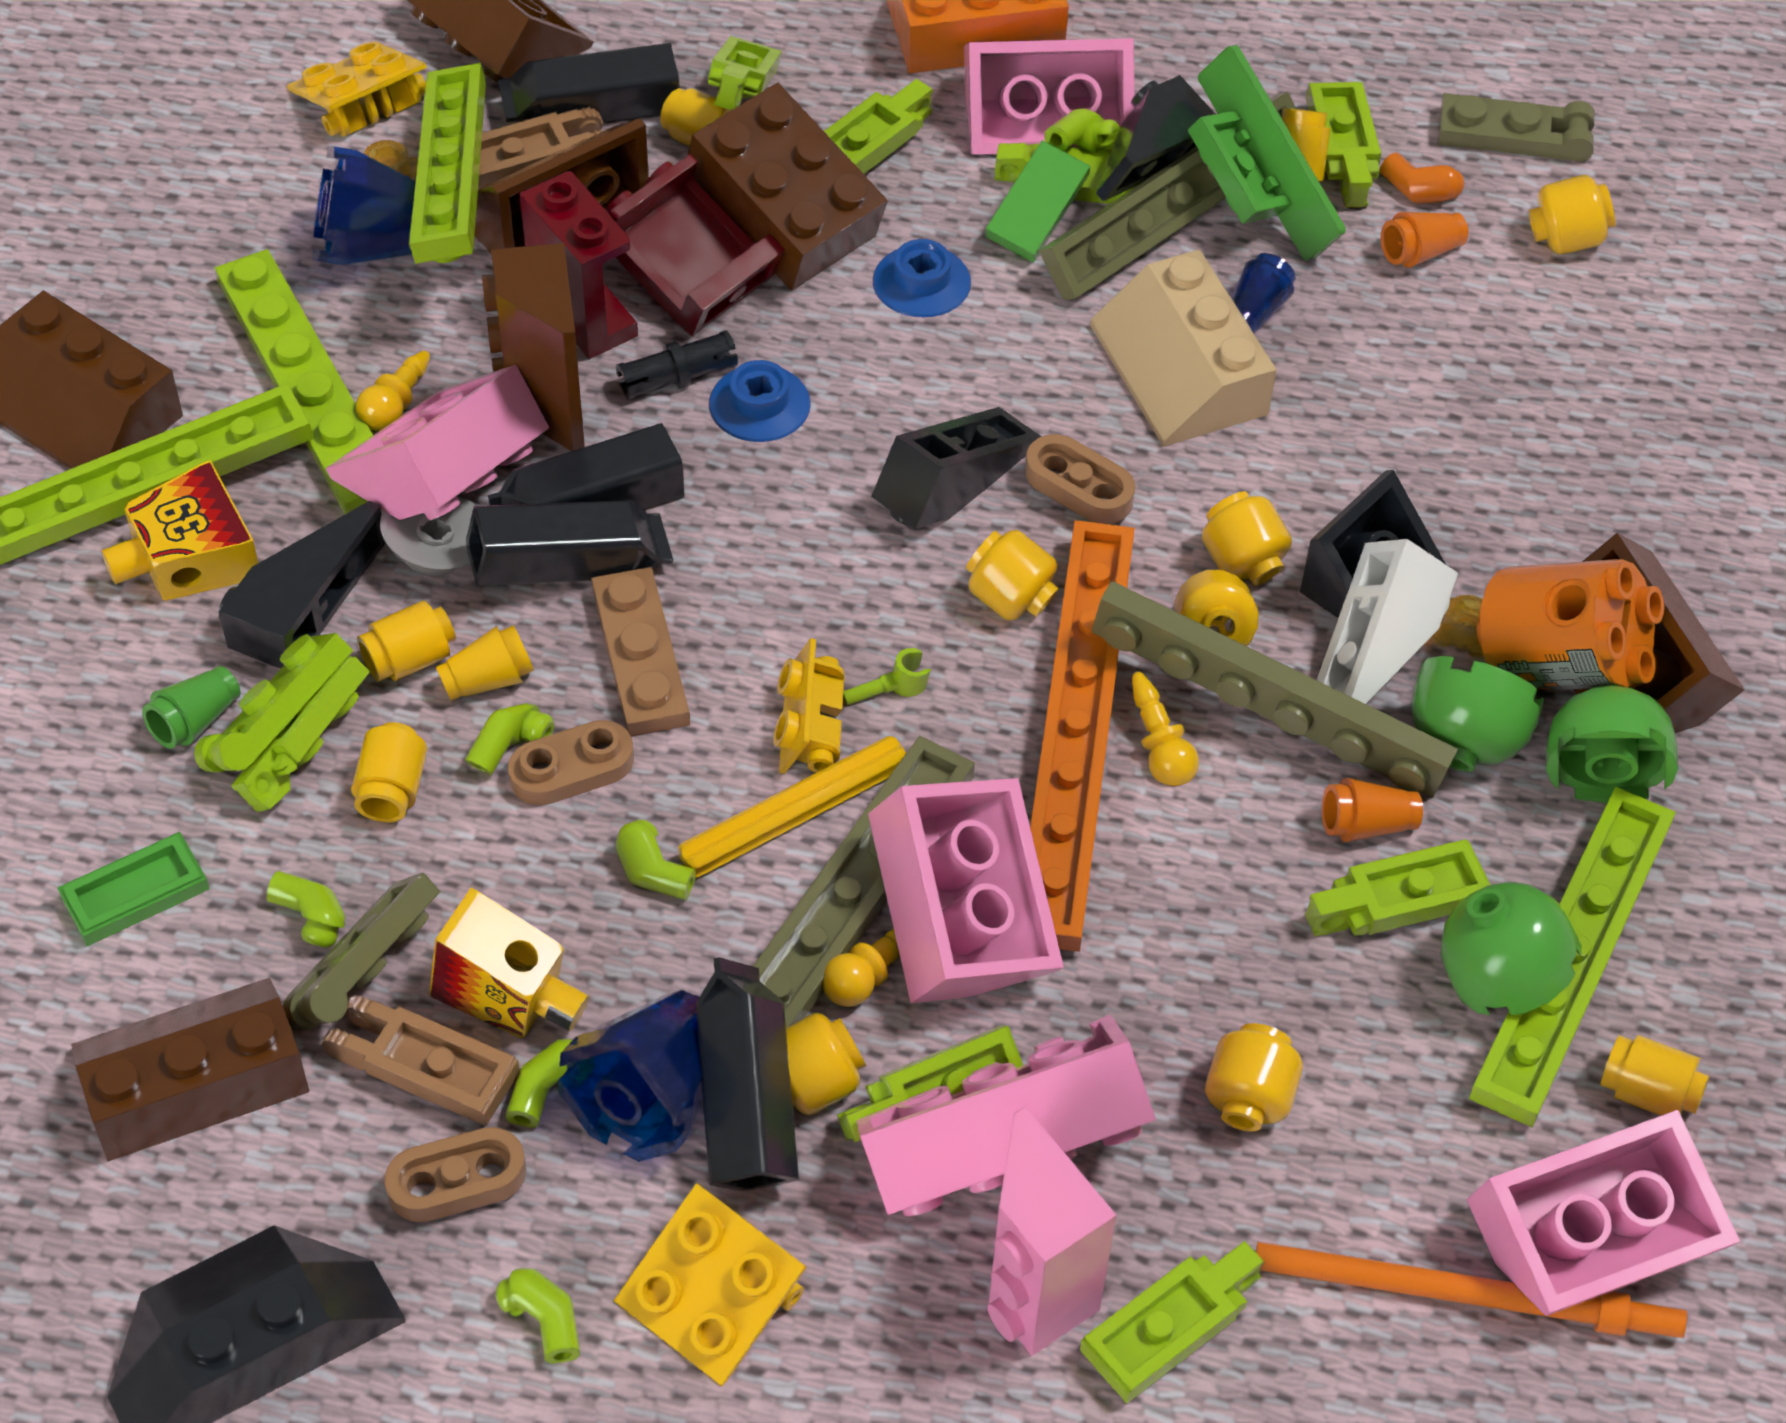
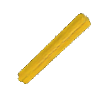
M886 736L680 843L678 846L679 859L683 866L695 869L696 877H700L889 778L906 755V752L896 737Z

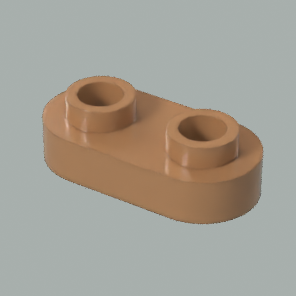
M1045 435L1036 439L1029 446L1026 454L1025 475L1033 488L1094 523L1112 524L1123 520L1129 515L1134 503L1135 481L1126 469L1065 435ZM1050 469H1058L1062 471V473L1056 474L1052 472Z
M597 720L525 743L515 750L508 763L511 789L519 799L526 803L548 805L615 783L624 778L633 766L634 750L632 737L618 723ZM600 743L610 745L605 749L593 748L594 745ZM538 763L549 764L544 769L532 768L533 765Z
M496 1127L481 1128L406 1149L392 1159L385 1172L384 1181L389 1203L392 1209L406 1220L428 1222L506 1200L520 1189L525 1180L526 1162L524 1150L515 1135L507 1130ZM489 1164H497L503 1167L499 1175L491 1178L479 1174L480 1170ZM420 1183H430L435 1186L434 1190L425 1196L418 1197L410 1193L413 1187Z

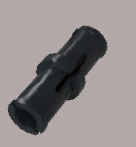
M724 330L719 332V334L681 346L676 341L664 344L662 352L627 363L616 364V374L618 377L623 376L624 380L618 382L626 399L631 400L636 396L677 384L678 389L690 386L691 379L727 367L737 366L738 355L736 353L730 354L729 351L736 349L730 333Z

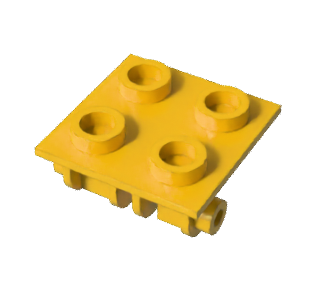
M367 42L351 49L349 58L335 64L320 63L313 65L301 73L303 78L286 85L291 92L327 109L328 113L322 116V123L330 136L340 133L345 137L368 126L365 117L371 124L378 122L377 108L387 118L393 115V111L397 113L420 103L422 100L421 96L425 94L426 81L417 72L426 69L427 66L425 62L384 44Z
M696 1183L613 1301L715 1382L723 1386L778 1308L781 1306L788 1311L799 1301L804 1292V1287L797 1283L807 1266L700 1184Z

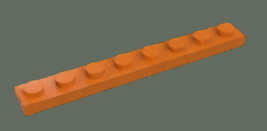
M1078 520L1074 521L1030 829L1059 949L1080 952L1119 655L1118 649L1112 647L1104 638L1091 631L1100 599L1110 582H1116L1126 588L1128 586L1135 528Z

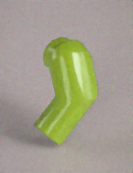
M1077 109L1071 111L1045 131L1044 139L1045 142L1063 152L1073 144L1091 152L1112 150L1120 126L1112 119L1104 120L1100 115L1091 110Z
M529 703L496 710L486 720L464 760L473 768L492 776L510 745L520 744L524 740L530 742L552 735L554 730L553 718L546 713L540 712L538 706Z
M530 1268L515 1269L511 1272L510 1277L499 1282L496 1288V1300L504 1312H510L513 1316H519L527 1312L539 1321L546 1362L550 1364L575 1360L580 1356L573 1302L568 1293L536 1269Z

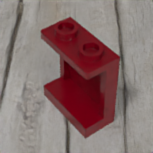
M689 154L675 165L668 161L659 166L650 175L644 187L634 194L629 190L624 191L608 205L606 211L630 238V250L615 258L685 332L694 336L771 279L785 249L770 234L755 244L695 181L694 174L699 162Z
M572 172L562 173L521 192L520 201L525 246L564 243L576 345L588 359H592L637 337V321L603 281V264L630 250V238Z

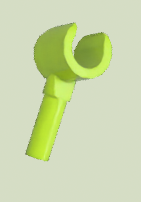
M916 648L901 650L896 656L892 672L843 691L846 705L848 706L892 691L905 697L921 694L927 686L931 669H923L919 672L912 671H915L920 666L923 655L922 651Z

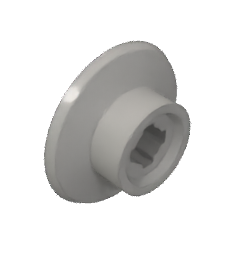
M456 495L460 504L450 512L433 520H427L424 513L398 520L383 511L380 520L381 534L391 551L412 570L427 576L449 574L456 569L470 564L466 548V536L473 507L476 506L473 502L463 496Z

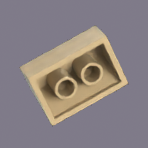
M1200 249L1147 264L1091 319V328L1163 447L1269 415L1277 369Z

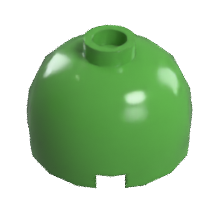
M1438 656L1427 658L1421 665L1413 690L1411 702L1413 721L1416 729L1458 749L1449 766L1450 768L1464 772H1473L1477 764L1496 765L1510 760L1529 743L1538 725L1545 703L1544 698L1534 700L1537 688L1517 675L1487 663L1474 660L1471 671L1468 672L1460 669H1451L1454 657Z
M1601 686L1573 696L1561 706L1554 716L1546 744V771L1550 782L1559 789L1560 779L1564 784L1574 787L1575 799L1608 803L1615 786L1644 799H1649V788L1658 785L1663 780L1665 790L1674 782L1678 771V745L1669 715L1651 696L1629 687Z
M1509 881L1488 885L1469 894L1454 907L1444 924L1440 954L1447 975L1463 1004L1480 1014L1490 1015L1486 1007H1507L1511 1015L1527 1013L1550 1002L1570 984L1575 975L1571 964L1576 957V952L1581 956L1582 945L1565 911L1554 898L1530 884Z

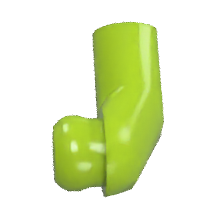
M638 819L620 828L616 838V852L628 880L635 886L686 901L695 883L696 870L663 859L655 838L659 834L652 823Z
M282 871L274 873L268 885L267 901L301 912L302 916L307 918L301 930L303 941L325 948L334 946L338 939V930L345 927L346 916L335 893L329 887Z
M559 1039L523 1064L505 1114L506 1119L514 1125L536 1128L539 1125L550 1088L561 1078H564L572 1085L586 1080L593 1067L592 1054L584 1048H578L576 1040Z

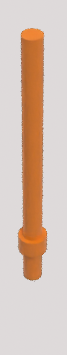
M1257 1241L1256 1253L1264 1261L1260 1271L1545 1316L1513 1282ZM1611 1291L1545 1316L1594 1324L1595 1332L1625 1336L1627 1330L1683 1339L1687 1326V1310L1631 1301L1629 1293Z

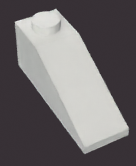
M1408 539L1365 543L1317 681L1367 704L1439 629L1443 616L1448 610L1450 596L1458 573Z

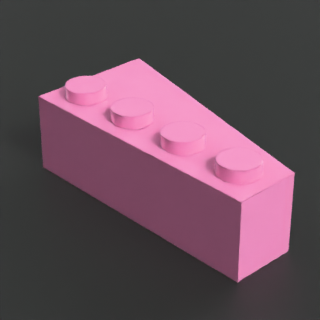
M1108 1015L1089 1023L1093 1036L1083 1041H1064L1063 1037L1057 1036L1034 1046L1035 1052L1028 1057V1064L1015 1068L1013 1063L1000 1064L995 1062L973 1071L971 1075L963 1079L962 1085L964 1090L951 1095L947 1086H937L856 1120L860 1138L887 1214L890 1215L902 1210L904 1216H916L940 1206L943 1203V1195L969 1187L972 1193H979L1001 1186L1004 1179L1013 1115L1025 1106L1070 1160L1076 1156V1148L1101 1140L1103 1145L1111 1146L1124 1143L1139 1136L1142 1133L1141 1125L1155 1121L1156 1118L1130 1042L1113 1017Z

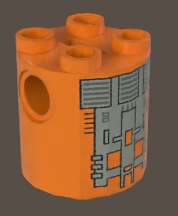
M1623 559L1510 566L1497 571L1486 586L1477 620V638L1487 664L1517 675L1537 688V691L1592 689L1610 685L1629 687L1633 684L1648 683L1654 677L1655 624L1660 623L1663 618L1664 600L1661 590L1657 586H1647L1645 578L1637 567Z

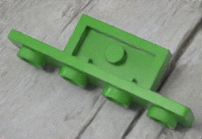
M1238 45L1227 46L1198 74V81L1218 114L1200 117L1187 131L1199 149L1200 157L1209 166L1223 190L1228 205L1237 214L1241 223L1246 224L1278 216L1305 261L1315 259L1345 234L1346 227Z

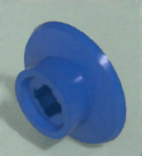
M929 239L908 241L898 249L887 254L876 266L872 280L874 291L883 304L900 314L920 318L940 316L954 310L964 302L971 288V276L962 260L948 251L942 244Z
M766 360L749 361L727 373L717 382L709 397V411L714 422L727 434L751 442H769L792 434L806 421L811 407L810 395L803 382L776 363Z

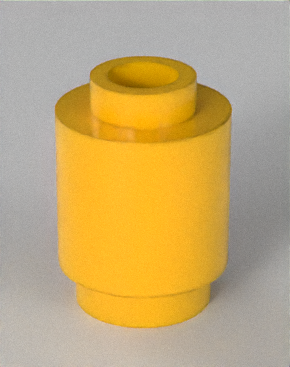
M679 88L674 90L665 100L661 110L660 121L662 127L669 132L672 139L690 146L692 134L731 110L715 106L716 97L698 89L689 88L684 90Z
M1283 108L1282 120L1318 181H1323L1331 130L1330 127H1325L1327 113Z
M425 600L368 624V632L357 636L358 648L364 663L377 682L388 677L393 681H397L450 657L449 643L456 640L453 626L442 607L432 609Z
M388 722L381 726L373 727L365 733L351 787V792L355 797L354 806L361 815L374 821L396 822L403 819L406 811L414 806L428 747L426 742L417 735L413 728L402 723Z
M1618 1035L1608 1058L1600 1086L1615 1091V1099L1660 1116L1676 1110L1679 1111L1680 1115L1683 1110L1696 1114L1710 1076L1698 1072L1701 1061L1700 1057L1641 1035H1637L1635 1040Z

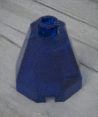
M329 146L326 158L336 159L337 162L333 170L323 168L313 227V238L324 240V250L313 248L312 260L345 265L412 255L409 241L416 181L358 150Z
M683 989L663 995L576 1036L560 1053V1067L567 1065V1071L559 1079L558 1093L590 1137L607 1145L610 1135L613 1133L632 1144L622 1154L641 1162L675 1153L691 1135L703 1098L696 1020L698 995L691 994Z

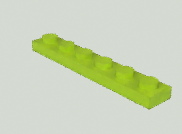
M481 63L427 72L409 241L415 264L429 261L448 263L464 255L473 254L486 80Z
M269 249L214 267L218 284L275 388L288 383L306 415L314 439L305 443L344 514H347L368 502L367 500L332 480L325 468L365 442L373 434L367 423L357 416L354 400Z
M286 383L0 497V565L126 515L124 508L129 501L201 463L211 460L220 477L314 439L310 423L289 384Z
M1615 786L1559 904L1565 911L1582 945L1581 956L1576 952V957L1571 964L1575 975L1570 984L1550 1002L1523 1014L1511 1015L1508 1011L1469 1096L1470 1100L1533 1128L1676 814L1675 811Z

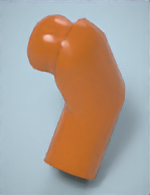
M1398 152L1387 156L1379 169L1380 174L1416 204L1452 200L1457 198L1464 189V178L1453 167L1449 165H1435L1415 168Z

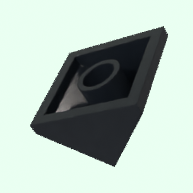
M1394 470L1384 471L1310 540L1300 593L1337 618L1340 616L1365 543L1408 539L1446 565Z

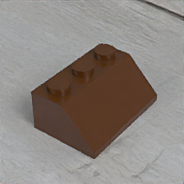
M407 0L413 5L410 13L415 18L432 28L438 29L440 27L446 32L443 40L450 47L466 56L471 57L474 55L480 60L479 63L482 65L484 75L496 82L502 79H509L528 61L579 55L591 48L594 43L593 40L543 0Z
M639 118L613 126L479 188L475 236L491 255L492 249L525 247L520 193L568 171L572 172L605 210L624 191L629 190L634 194L646 185V181L649 178L646 124Z
M564 243L492 249L494 274L482 275L485 311H498V316L487 317L490 353H503V357L491 358L493 372L516 364L549 426V429L542 434L570 451L583 448L585 443L576 337Z
M41 291L0 325V424L69 469L163 433L183 417L173 371L46 291Z
M1616 533L1582 562L1623 559L1633 563L1645 578L1647 586H1657L1661 590L1664 600V615L1661 622L1655 624L1654 677L1648 683L1633 684L1629 688L1647 694L1657 701L1669 715L1675 733L1700 726L1745 689L1653 552ZM1573 689V690H1574V692H1575L1576 695H1577V694H1580V693L1585 692V691L1590 690V689Z
M270 977L71 1044L75 1067L92 1122L108 1162L310 1092L297 1044L281 999Z

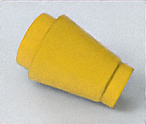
M514 625L501 631L495 626L447 659V662L436 666V670L451 701L462 696L467 697L523 683L521 676L535 671Z

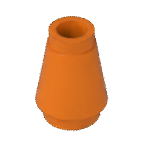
M1399 212L1392 220L1384 223L1380 236L1381 247L1386 259L1394 265L1403 264L1405 268H1411L1456 247L1463 246L1468 239V225L1460 213Z
M1344 778L1339 784H1329L1326 787L1322 798V822L1325 832L1329 836H1340L1343 842L1404 832L1406 830H1417L1422 823L1423 803L1420 794L1416 791H1406Z

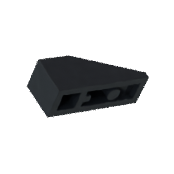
M1181 75L1160 84L1153 80L1142 87L1131 100V104L1135 108L1120 126L1096 191L1097 196L1102 201L1136 187L1196 147L1187 130L1200 117L1214 115L1215 112Z
M1001 407L897 435L871 497L889 509L891 516L896 521L915 529L951 518L1026 457L1031 443L1042 436Z
M368 501L252 566L238 586L231 587L225 593L219 607V619L221 620L227 648L281 669L284 664L280 661V657L294 641L306 634L310 637L320 635L386 543L380 529L381 506Z

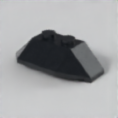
M273 1225L140 1293L107 1398L119 1423H213L405 1323L406 1320L373 1260Z

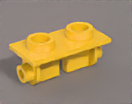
M813 638L808 640L795 659L788 658L779 675L777 692L779 695L784 696L783 712L778 718L773 737L774 745L780 747L779 773H786L796 760L808 763V768L817 773L840 759L842 720L821 715L820 712L836 717L841 713L845 672L839 666V661L834 657L821 656L815 658L816 639Z

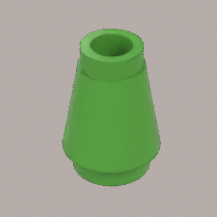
M217 666L211 671L203 672L154 691L151 694L150 702L142 708L143 720L151 735L164 747L172 749L180 743L183 746H189L233 701L240 697V686L228 669L223 666Z

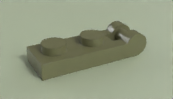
M1443 93L1440 107L1438 144L1584 162L1591 158L1594 152V136L1591 131L1594 128L1595 110L1589 103L1583 101H1574L1565 107L1472 95Z
M424 872L394 882L288 994L283 1002V1008L290 1027L302 1031L341 1019L348 1007L346 993L353 986L361 988L375 978L387 964V960L382 956L384 952L396 940L403 942L410 938L427 922L429 914L424 909L441 891Z

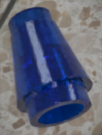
M1261 253L1255 259L1245 263L1232 296L1233 302L1253 333L1259 330L1294 294L1293 283L1296 280V274L1293 268L1282 258L1270 253Z

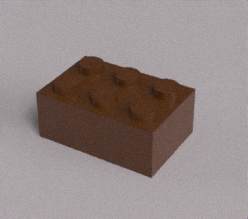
M779 82L692 134L688 155L691 154L699 162L694 174L695 181L755 244L770 234L785 249L775 274L792 291L876 237L888 200Z

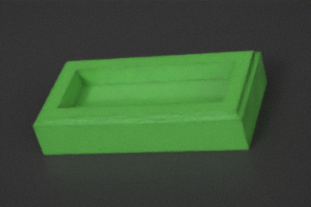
M1042 140L987 225L985 237L1023 258L1035 262L1040 254L1039 250L1046 245L1090 175L1091 166Z
M180 831L57 887L60 897L86 946H90L210 890L205 874Z

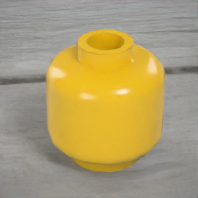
M1579 175L1542 186L1537 196L1538 207L1528 209L1535 241L1547 240L1551 251L1558 255H1565L1599 246L1606 240L1608 229L1616 226L1614 208L1607 185L1605 183L1597 185L1595 180L1589 175Z
M1242 491L1224 498L1206 513L1208 523L1203 528L1201 538L1219 570L1234 574L1241 580L1249 578L1253 586L1273 579L1284 570L1285 566L1281 560L1291 549L1292 536L1272 502L1263 496L1250 497L1248 492Z
M996 530L993 531L975 551L965 567L972 573L968 582L971 593L1006 620L1019 619L1026 611L1037 617L1059 590L1058 587L1051 583L1057 571L1056 560L1019 530H1010L1003 535L999 534Z
M1205 570L1191 576L1180 587L1174 600L1175 612L1245 646L1252 642L1258 629L1259 611L1247 585L1236 575L1224 570Z
M813 1013L786 1028L792 1103L800 1113L808 1116L815 1115L851 1095L859 1088L860 1075L858 1070L867 1065L841 1018L831 1022L825 1015Z
M1247 1023L1242 1025L1239 1030L1223 1035L1219 1040L1205 1083V1093L1209 1102L1222 1112L1221 1119L1226 1124L1243 1131H1258L1261 1129L1262 1124H1275L1287 1118L1293 1107L1303 1071V1062L1298 1051L1292 1047L1291 1038L1284 1032L1264 1024Z

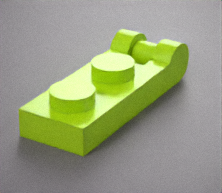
M337 632L311 637L306 634L298 638L281 655L280 661L284 666L270 681L265 679L257 683L243 696L239 702V707L243 711L222 734L204 736L198 741L194 750V757L198 766L204 771L211 773L239 771L249 767L354 650Z

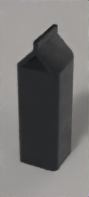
M671 43L528 61L509 79L498 80L506 123L522 122L554 112L558 115L576 109L582 110L583 107L584 109L588 107L590 109L595 108L599 112L604 124L661 116V110L667 97L674 90L680 88L679 75Z
M659 423L512 470L499 492L488 495L489 505L632 500L645 510L685 496L683 463L664 425Z
M632 500L474 506L466 536V548L476 586L592 581L591 578L649 567L653 569L660 564H672L674 560L660 513H647Z
M721 957L714 958L715 972L696 1002L709 1185L745 1191L798 1181L799 1172L784 1002L760 982L759 968Z

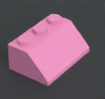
M1134 38L971 42L964 45L965 101L971 155L997 154L999 143L1040 144L1042 140L1045 141V131L1073 110L1088 109L1100 115L1104 120L1112 119L1121 126L1135 108L1131 104V100L1135 96Z
M515 364L436 392L325 469L332 480L363 499L379 504L381 510L398 520L422 513L425 514L427 520H433L455 509L460 504L456 495L463 490L465 493H469L493 481L497 477L494 470L499 464L507 466L530 454L533 451L530 442L549 429V426Z
M1018 778L901 786L868 813L910 1003L976 996L1058 972L1064 968Z
M1026 1106L1013 1115L999 1204L996 1240L994 1242L995 1249L989 1296L990 1304L987 1306L993 1324L1000 1334L1010 1342L1018 1338L1030 1355L1033 1356L1100 1311L1117 1215Z
M1678 1110L1491 1177L1466 1199L1495 1265L1545 1316L1729 1248L1740 1242Z

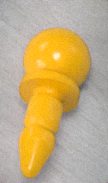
M420 351L408 357L393 375H380L374 385L367 387L360 393L356 401V414L363 422L367 423L370 430L381 431L403 415V410L407 409L412 403L413 395L411 389L426 373L430 360V353L428 351Z
M1135 672L1132 676L1133 698L1136 706L1141 709L1140 716L1146 730L1151 733L1141 740L1143 748L1151 751L1148 758L1149 770L1153 777L1163 784L1170 786L1184 785L1190 782L1198 771V753L1190 742L1182 738L1185 731L1182 724L1169 726L1170 719L1163 703L1159 702L1160 695L1154 685L1142 672Z
M894 928L871 946L866 943H857L849 950V953L837 955L827 963L824 970L822 988L828 999L843 1007L857 1006L869 998L874 986H879L886 981L888 977L887 966L900 955Z

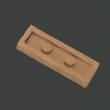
M652 567L591 578L593 595L626 730L631 736L689 726L690 712Z

